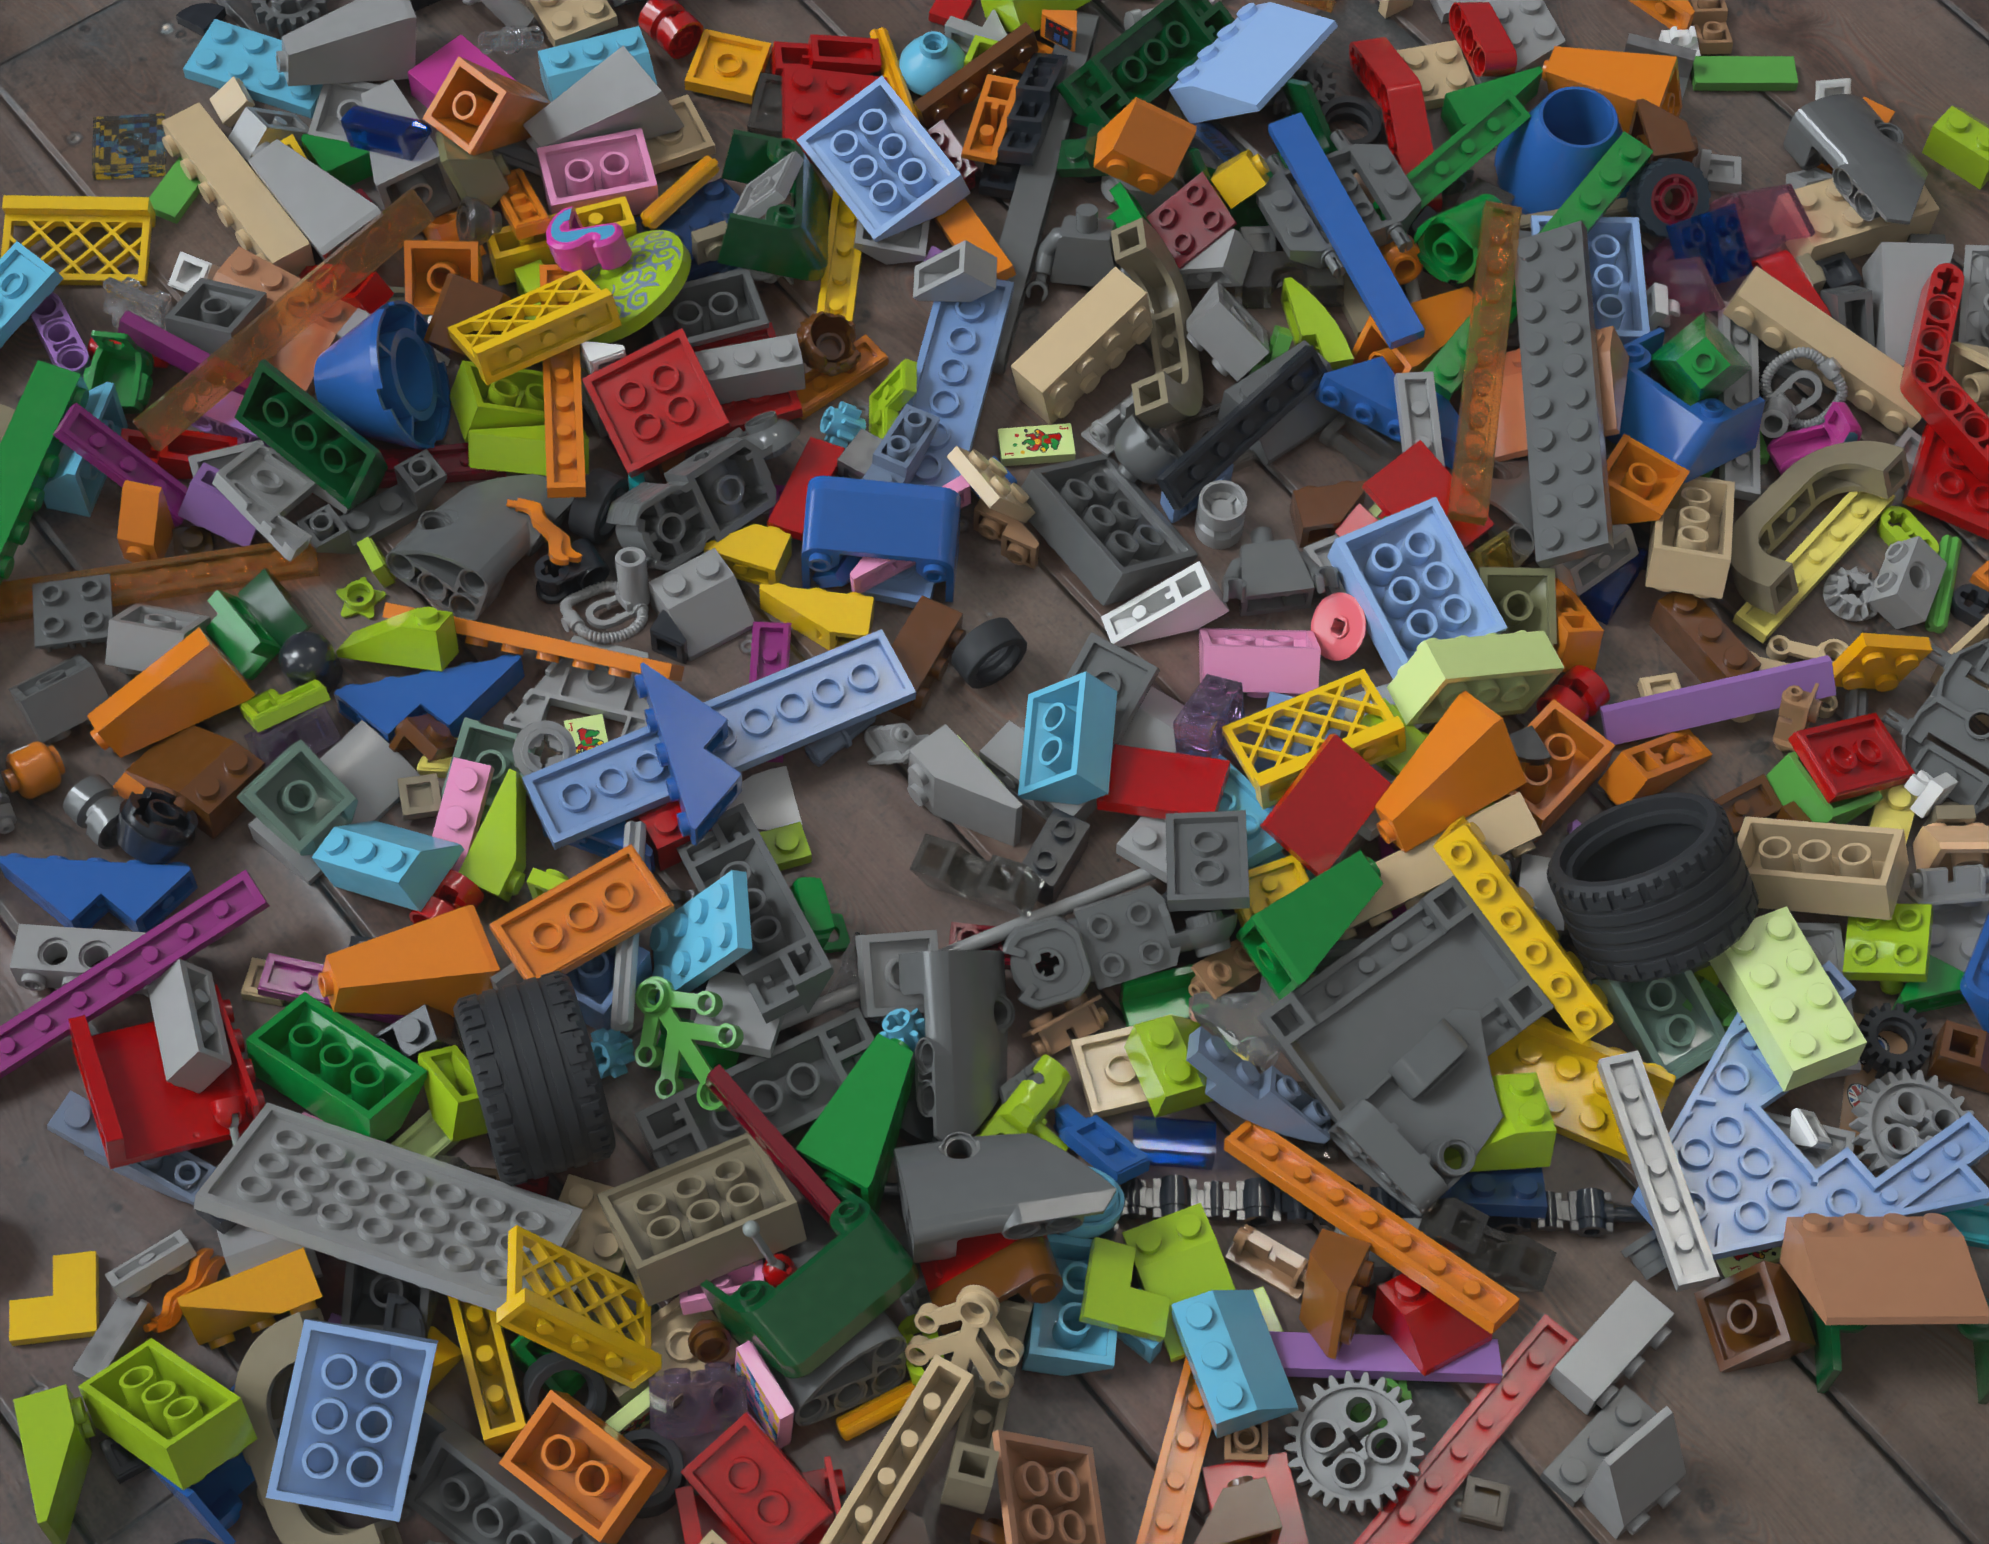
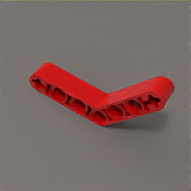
M1386 37L1353 41L1349 45L1351 68L1382 109L1389 149L1405 175H1407L1434 152L1421 83ZM1442 193L1427 204L1436 213L1442 210Z
M1943 263L1934 268L1921 290L1900 382V390L1906 400L1981 482L1989 485V417L1945 369L1964 286V275L1957 266L1951 263ZM1924 346L1930 347L1933 351L1926 349ZM1917 377L1924 379L1926 383L1921 382ZM1942 404L1947 405L1951 410L1944 408ZM1966 431L1974 434L1976 438L1968 435Z

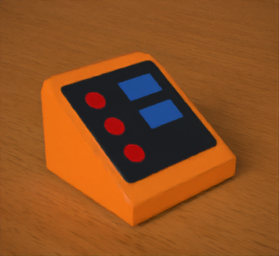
M1042 10L1040 36L1069 51L1075 52L1077 11Z

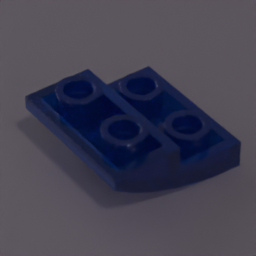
M1735 203L1666 226L1685 295L1699 292L1720 283L1732 281L1752 272L1753 266Z

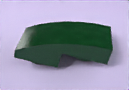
M264 568L238 593L239 598L280 647L293 634L308 631L313 626L289 600L292 596L267 568Z

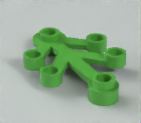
M659 976L646 979L640 983L635 993L636 1004L645 1014L640 1045L635 1051L637 1064L641 1067L654 1069L662 1063L661 1076L655 1084V1092L663 1100L684 1090V1084L678 1078L682 1054L700 1082L697 1089V1100L700 1106L706 1110L716 1112L726 1110L725 1106L720 1101H717L716 1096L705 1085L707 1075L713 1069L694 1040L717 1043L722 1048L733 1050L737 1049L743 1042L744 1034L742 1029L737 1025L729 1023L712 1026L682 1022L674 1008L695 1009L700 1015L715 1017L721 1012L723 1007L721 996L710 991H702L698 994L675 991L668 979ZM660 991V999L656 1004L655 996ZM710 997L712 1005L709 1010H706L705 1002ZM661 1022L667 1030L664 1054L662 1048L657 1045ZM731 1029L733 1037L727 1043L725 1039L726 1033ZM651 1049L652 1059L647 1062L646 1053ZM671 1081L673 1084V1090L668 1095L666 1092V1086Z

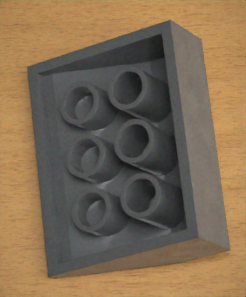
M1098 454L1031 469L1021 486L1029 496L1026 502L1035 511V514L1028 521L1044 537L1047 544L1063 559L1069 569L1090 590L1092 596L1103 606L1130 599L1194 561L1198 556L1196 551L1139 487L1119 472V465L1110 455L1107 457L1104 454Z

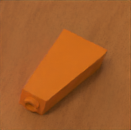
M198 627L90 712L87 717L94 727L90 735L104 751L111 747L122 758L246 702L256 694L241 673Z

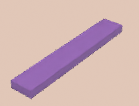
M1826 655L1601 706L1604 736L1614 745L1777 709L1780 708L1783 691L1792 685L1799 686L1803 691L1811 693L1815 683H1818L1819 688L1816 700L1836 695L1832 660Z
M1269 1331L1286 1377L1329 1378L1330 1375H1333L1334 1378H1345L1346 1371H1350L1354 1379H1361L1364 1372H1368L1371 1379L1378 1380L1380 1377L1393 1380L1500 1383L1502 1378L1498 1339H1492L1490 1342L1424 1376L1390 1335L1354 1334L1351 1344H1343L1335 1360L1325 1355L1310 1333Z

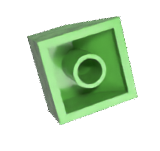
M1795 751L1788 753L1766 775L1781 804L1784 806L1794 801L1812 822L1846 824L1884 798L1879 791L1828 803Z

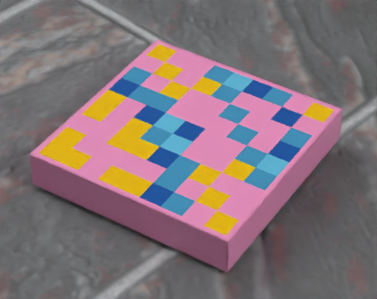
M747 1341L736 1347L734 1381L766 1433L781 1449L790 1444L794 1409L753 1342Z

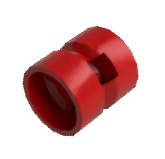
M649 0L640 12L638 19L641 29L654 41H657L658 45L669 56L675 59L683 58L690 54L698 46L704 31L703 25L690 12L685 11L684 7L677 0Z
M1575 665L1560 678L1557 685H1553L1536 702L1537 710L1540 713L1555 699L1586 723L1589 717L1594 716L1600 711L1601 706H1605L1608 703L1610 693L1605 682L1595 671L1583 665Z
M450 869L421 912L412 910L409 917L411 922L416 924L468 905H474L477 910L484 899V895L480 888L469 878Z

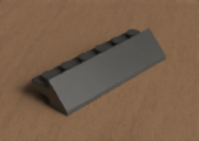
M741 803L725 811L713 825L711 831L703 837L697 846L689 841L676 849L699 893L731 870L747 873L752 950L736 960L735 964L767 1024L802 1005L807 1013H809L833 975L834 970L744 803Z
M858 1007L775 1046L771 1058L754 1056L725 1071L781 1135L786 1138L814 1124L874 1040V1037ZM700 1082L635 1113V1118L650 1159H653L657 1169L747 1133V1131L727 1109L716 1112L706 1110L700 1106L697 1100V1089Z
M425 1401L404 1503L457 1544H609L600 1543L501 1466L499 1464L502 1459L500 1456L429 1401Z

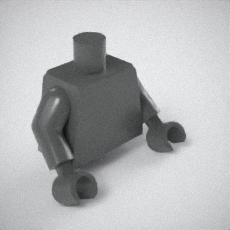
M1089 203L1079 205L1076 208V216L1068 215L1064 217L1062 227L1053 228L1039 246L1033 271L1037 274L1035 280L1026 289L1027 297L1030 298L1032 286L1040 285L1044 289L1042 301L1046 299L1049 293V286L1046 283L1047 276H1051L1050 282L1094 287L1114 267H1117L1133 281L1131 276L1115 262L1111 231L1117 229L1116 222L1112 219L1098 218V208Z
M1258 527L1251 531L1250 538L1252 543L1241 546L1239 558H1235L1230 562L1221 582L1223 602H1228L1230 598L1239 599L1240 617L1311 608L1314 586L1317 587L1318 593L1325 592L1326 586H1333L1336 589L1340 588L1338 569L1336 567H1320L1304 551H1299L1295 541L1291 539L1274 540L1272 530L1269 527Z

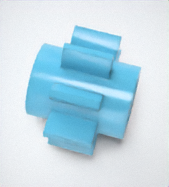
M840 401L838 409L832 406L828 407L820 423V431L826 434L824 441L846 449L848 443H851L861 429H866V421L860 417L862 410L843 401Z
M904 1008L895 1009L884 1018L882 1023L884 1031L879 1034L890 1040L897 1038L903 1041L914 1052L915 1057L917 1042L925 1037V1018L917 1008L911 1013Z
M604 1027L590 1033L593 1040L591 1046L600 1078L602 1079L609 1075L616 1078L626 1074L628 1071L625 1064L635 1060L633 1040L620 1033V1031H614L613 1029L607 1031Z

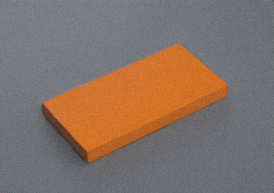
M630 844L489 925L492 933L523 980L532 977L540 978L543 974L555 971L567 974L675 912V909L667 894L633 845Z

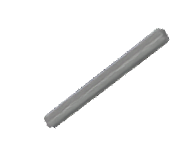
M628 821L625 824L623 848L632 844L644 861L647 826L642 821ZM639 932L616 945L611 1010V1028L614 1031L628 1032L633 1028Z

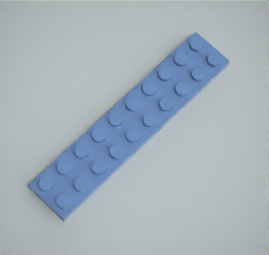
M997 279L996 290L972 302H933L917 360V393L906 404L940 417V423L910 484L942 487L961 475L949 461L947 455L956 446L969 452L972 450L1012 300L1014 282ZM915 564L861 594L874 597L876 601L914 608L922 595L932 599L936 583L929 582L919 575Z
M880 629L703 703L728 719V737L713 755L738 772H742L916 699V691L883 630ZM645 726L522 777L523 786L554 850L671 802L666 785V779L671 777L668 766L660 767L655 750V744L660 743L657 731L650 733L648 726Z

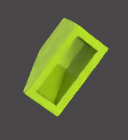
M456 1045L419 1053V1066L426 1069L428 1074L424 1087L432 1118L450 1141L455 1142L488 1133L469 1061Z

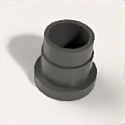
M1655 1230L1650 1231L1620 1251L1624 1258L1630 1257L1646 1281L1667 1268Z

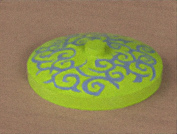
M652 230L630 236L626 240L632 250V255L625 265L613 270H604L599 263L591 269L583 271L601 290L607 288L613 294L622 324L585 342L608 344L620 340L647 325L669 306L684 286L691 268L689 250L677 235L670 231Z

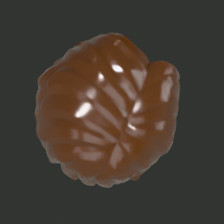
M820 311L819 313H813L809 318L800 322L801 327L797 329V338L803 363L807 367L828 376H836L847 372L860 362L861 353L853 344L856 340V324L853 321H847L843 315H834Z

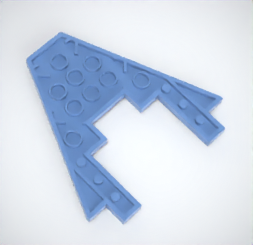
M1830 961L1823 964L1822 967L1843 1002L1846 1003L1852 999L1857 991L1855 987ZM1738 1012L1668 1133L1714 1260L1781 1247L1787 1217H1803L1808 1213H1816L1825 1217H1844L1848 1213H1857L1865 1217H1884L1888 1213H1897L1906 1217L1924 1216L1927 1213L1941 1214L1984 1205L1989 1202V1188L1970 1168L1971 1165L1989 1153V1132L1970 1112H1967L1877 1178L1848 1147L1816 1169L1763 1110L1789 1091L1784 1092ZM1638 1186L1631 1203L1654 1229Z

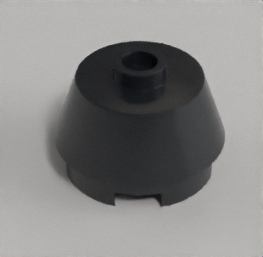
M146 787L142 794H135L132 791L129 798L120 804L117 841L121 848L135 859L152 865H165L195 840V829L198 825L197 815L193 810L186 813L182 808L175 805L174 802L177 797L166 791Z

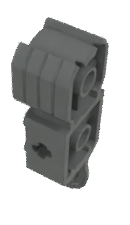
M775 411L759 414L745 424L747 434L743 438L721 437L664 473L667 484L643 482L614 500L608 510L606 523L615 524L616 535L622 548L637 547L644 551L648 569L671 571L701 553L707 541L715 540L719 542L730 533L776 505V488L764 460L775 458L789 450L792 446L791 442L797 438L800 430L793 423L778 418Z
M1148 885L1073 909L1074 918L1065 919L1053 915L1015 927L1005 940L1003 953L1011 955V973L1015 983L1021 989L1017 994L1018 1000L1031 1008L1040 1010L1079 998L1085 992L1089 983L1096 982L1097 988L1100 990L1176 966L1179 954L1195 950L1197 957L1226 950L1232 947L1229 938L1236 928L1238 914L1230 913L1223 915L1222 910L1202 911L1184 918L1186 927L1175 930L1164 898L1153 887ZM1050 952V958L1054 955L1058 958V963L1053 965V970L1045 972L1044 968L1039 970L1035 965L1041 961L1040 954Z

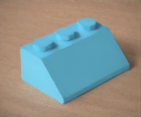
M636 26L539 50L538 58L541 80L549 101L555 100L623 45L657 85L649 50L640 27Z
M105 382L89 390V399L85 409L120 435L121 428L127 429L128 424L114 383ZM64 444L59 454L60 463L58 470L53 478H48L43 489L45 491V505L49 509L90 517L107 476Z
M1085 671L1028 694L1018 797L1025 800L1079 805L1109 793L1117 703L1116 690Z
M374 820L333 827L311 858L334 887L421 912L465 849L461 844Z
M1058 1234L1047 1235L1063 1280V1288L1050 1302L1043 1304L1033 1302L1025 1333L1022 1370L1068 1376L1113 1369L1117 1331L1079 1321L1090 1247L1093 1239H1081Z
M1211 1290L1171 1304L1174 1326L1216 1438L1298 1410L1297 1402L1253 1290Z

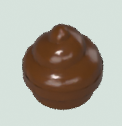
M712 1319L699 1320L692 1328L688 1337V1347L691 1354L703 1363L720 1361L728 1354L730 1349V1332L726 1325Z

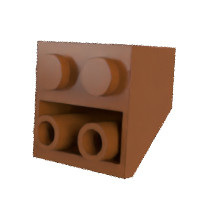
M1322 1228L1310 1251L1299 1320L1325 1355L1336 1360L1342 1345H1350L1357 1324L1355 1318L1362 1320L1365 1314L1369 1296L1362 1294L1363 1287H1368L1374 1262L1368 1261L1371 1243Z

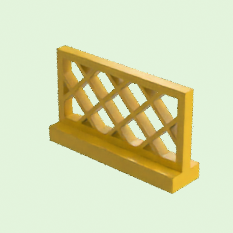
M3 195L2 209L5 213L1 257L16 242L13 238L14 226H30L35 233L21 244L29 249L39 240L43 239L52 249L40 259L48 264L59 255L68 264L66 268L59 272L64 279L58 285L147 286L152 227H155L156 213L149 197ZM56 227H67L72 233L57 245L47 236ZM93 227L104 228L108 234L94 245L83 236ZM128 228H142L141 237L130 246L119 236ZM79 239L88 250L72 261L63 251ZM113 240H116L125 250L109 262L100 251ZM93 256H96L105 265L95 274H86L80 268ZM130 256L139 263L138 274H122L117 267Z
M580 269L454 324L447 329L452 340L476 365L481 379L486 385H489L615 329L622 324L613 294L607 288L601 290ZM580 284L578 290H568ZM546 301L544 305H534L538 302ZM558 302H570L568 305H557ZM506 316H512L511 320H500ZM525 316H537L535 320H523ZM472 331H479L477 334H468ZM491 331H503L501 335H489Z
M1365 669L1222 727L1223 736L1254 787L1256 799L1263 810L1279 802L1326 740L1325 737L1329 728L1348 732L1347 737L1342 738V740L1370 765L1406 751L1405 726L1399 716H1393ZM1358 685H1362L1366 692L1362 701L1343 697L1346 690ZM1319 701L1331 704L1327 716L1308 712L1310 705ZM1339 706L1358 711L1353 723L1334 718ZM1365 713L1380 716L1384 721L1371 727L1360 725ZM1281 716L1296 719L1291 731L1272 726L1274 720ZM1303 721L1322 725L1317 737L1298 733ZM1246 731L1260 733L1255 745L1239 742L1236 735ZM1267 736L1286 740L1281 752L1263 748ZM1294 742L1312 746L1311 752L1301 756L1289 754ZM1258 757L1277 761L1274 767L1259 773L1254 768Z
M518 1225L508 1231L507 1299L503 1305L497 1308L496 1324L632 1389L662 1369V1354L651 1350V1306L648 1307L636 1284ZM523 1246L531 1250L538 1261L537 1264L533 1265L523 1251ZM554 1262L563 1265L573 1280L567 1282ZM538 1270H544L555 1287L554 1290L549 1291L538 1274ZM525 1277L533 1291L527 1288L522 1289V1278ZM588 1279L597 1282L606 1297L601 1299ZM576 1285L589 1304L588 1307L584 1308L571 1289L573 1286ZM559 1294L568 1308L559 1305L554 1297ZM621 1295L636 1302V1315L633 1314ZM606 1303H611L623 1323L619 1325L616 1323L605 1306ZM593 1311L602 1325L592 1321L588 1313ZM627 1328L635 1341L627 1338L622 1329Z

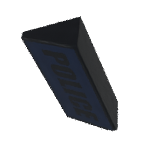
M1210 121L1191 123L1197 126L1189 146L1199 149L1202 159L1208 167L1217 169L1222 163L1242 153Z

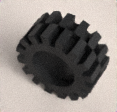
M1883 1003L1880 1010L1875 1006L1870 1010L1869 1014L1866 1013L1858 1026L1867 1041L1861 1054L1860 1062L1866 1061L1863 1067L1866 1073H1869L1872 1068L1877 1071L1874 1078L1880 1079L1888 1072L1896 1075L1902 1069H1906L1911 1076V1074L1921 1069L1933 1047V1041L1929 1040L1933 1033L1931 1028L1923 1029L1927 1023L1923 1016L1918 1020L1914 1018L1917 1011L1912 1007L1908 1013L1903 1012L1904 1004L1897 1003L1895 1008L1891 1010L1890 1003ZM1883 1031L1897 1033L1906 1041L1907 1051L1903 1054H1894L1885 1050L1878 1042V1034Z

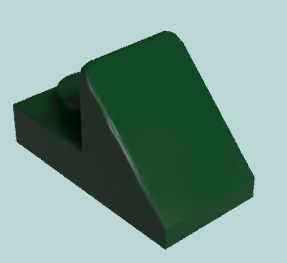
M1089 123L1086 139H1067L1061 141L1057 171L1060 177L1110 176L1093 167L1097 133L1102 127Z

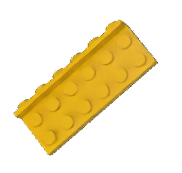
M1464 816L1460 817L1450 824L1433 845V848L1532 979L1547 996L1581 1044L1614 1021V1016L1606 1005L1608 1004L1606 995L1598 985H1591L1582 973L1583 966L1577 956L1571 951H1565L1558 941L1559 935L1552 923L1547 919L1542 920L1534 910L1532 897L1523 887L1518 888L1510 878V870L1506 862L1499 855L1491 853L1484 843L1486 839L1481 829L1474 822L1469 823Z
M1542 1016L1488 1056L1492 1076L1536 1072L1557 1130L1556 1133L1631 1164L1597 1068L1599 1059L1627 1052L1617 1047L1603 1046L1591 1041V1039L1581 1044L1572 1031L1555 1026L1549 1019ZM1643 1062L1662 1114L1677 1077L1668 1073L1661 1065Z

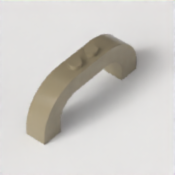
M1142 217L1112 230L1111 236L1115 262L1131 276L1139 287L1147 292L1153 324L1150 338L1155 375L1131 384L1135 415L1149 427L1162 429L1194 416L1199 412L1203 401V381L1198 350L1186 337L1188 334L1186 320L1192 313V307L1185 283L1168 247L1156 230Z
M1877 441L1844 442L1816 450L1790 466L1746 509L1733 525L1730 568L1735 587L1742 598L1754 607L1776 615L1799 591L1793 564L1769 554L1817 505L1831 496L1857 491L1889 499L1910 478L1905 448Z
M1019 1293L1000 1303V1310L996 1318L1007 1336L1015 1337L1023 1343L1033 1302L1025 1300ZM981 1328L979 1339L997 1368L1007 1370L1014 1378L1017 1365L1007 1367L997 1361L995 1357L996 1349ZM1005 1349L1008 1353L1014 1354L1011 1350ZM972 1364L970 1373L974 1375V1393L959 1418L940 1504L984 1514L1000 1453L994 1450L992 1432L1003 1429L1010 1393L1002 1399L989 1395L985 1389V1381L975 1365ZM995 1381L998 1385L1004 1386L1001 1382Z
M317 1308L295 1313L274 1323L258 1336L245 1354L237 1374L234 1393L241 1397L258 1438L255 1442L244 1448L242 1452L245 1461L252 1468L257 1483L259 1502L266 1509L276 1535L282 1544H403L395 1521L382 1520L363 1528H350L333 1520L324 1508L266 1498L304 1319L324 1322L325 1320L321 1309Z

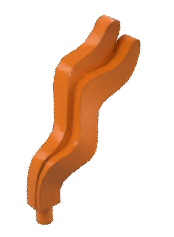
M518 498L517 501L507 500V507L515 508L516 512L527 513L531 518L532 526L547 539L549 560L552 563L567 566L569 562H581L582 554L572 549L569 536L549 520L541 503Z
M202 1248L196 1252L197 1255L191 1259L187 1279L184 1283L165 1294L161 1313L157 1317L151 1318L150 1323L143 1325L144 1331L146 1333L150 1331L160 1333L174 1327L180 1321L183 1314L177 1298L217 1282L219 1271L226 1263L224 1256L217 1255L211 1258L214 1254L213 1249Z

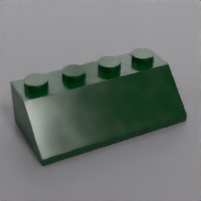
M263 359L259 362L234 418L348 510L374 496L388 469L381 452L267 360Z

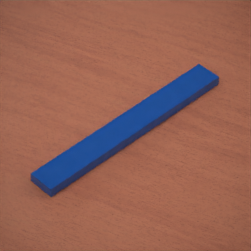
M1300 112L1268 124V132L1390 350L1423 338L1425 335L1423 325L1303 114Z

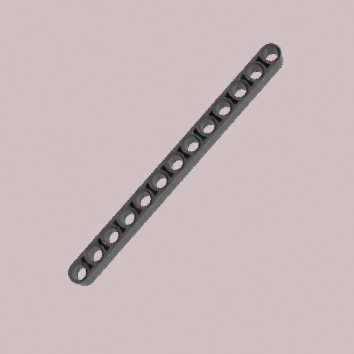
M1077 11L1075 52L1055 44L1052 54L1068 56L1063 81L1091 59L1098 33L1099 15ZM1060 93L1046 136L1033 166L1021 164L999 242L1000 248L1013 264L1016 275L1005 280L1014 282V292L994 363L993 373L1004 375L1026 298V289L1030 283L1059 177L1057 164L1061 141L1069 139L1073 126L1072 120L1076 115Z

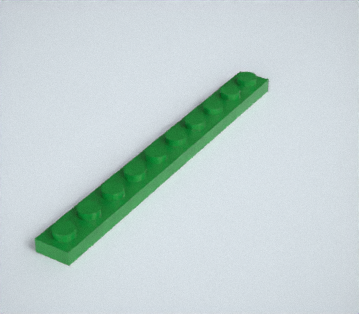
M1624 131L1539 233L1582 221L1587 228L1588 234L1650 160L1654 151ZM1514 263L1422 371H1433L1435 390L1447 400L1451 399L1518 318Z

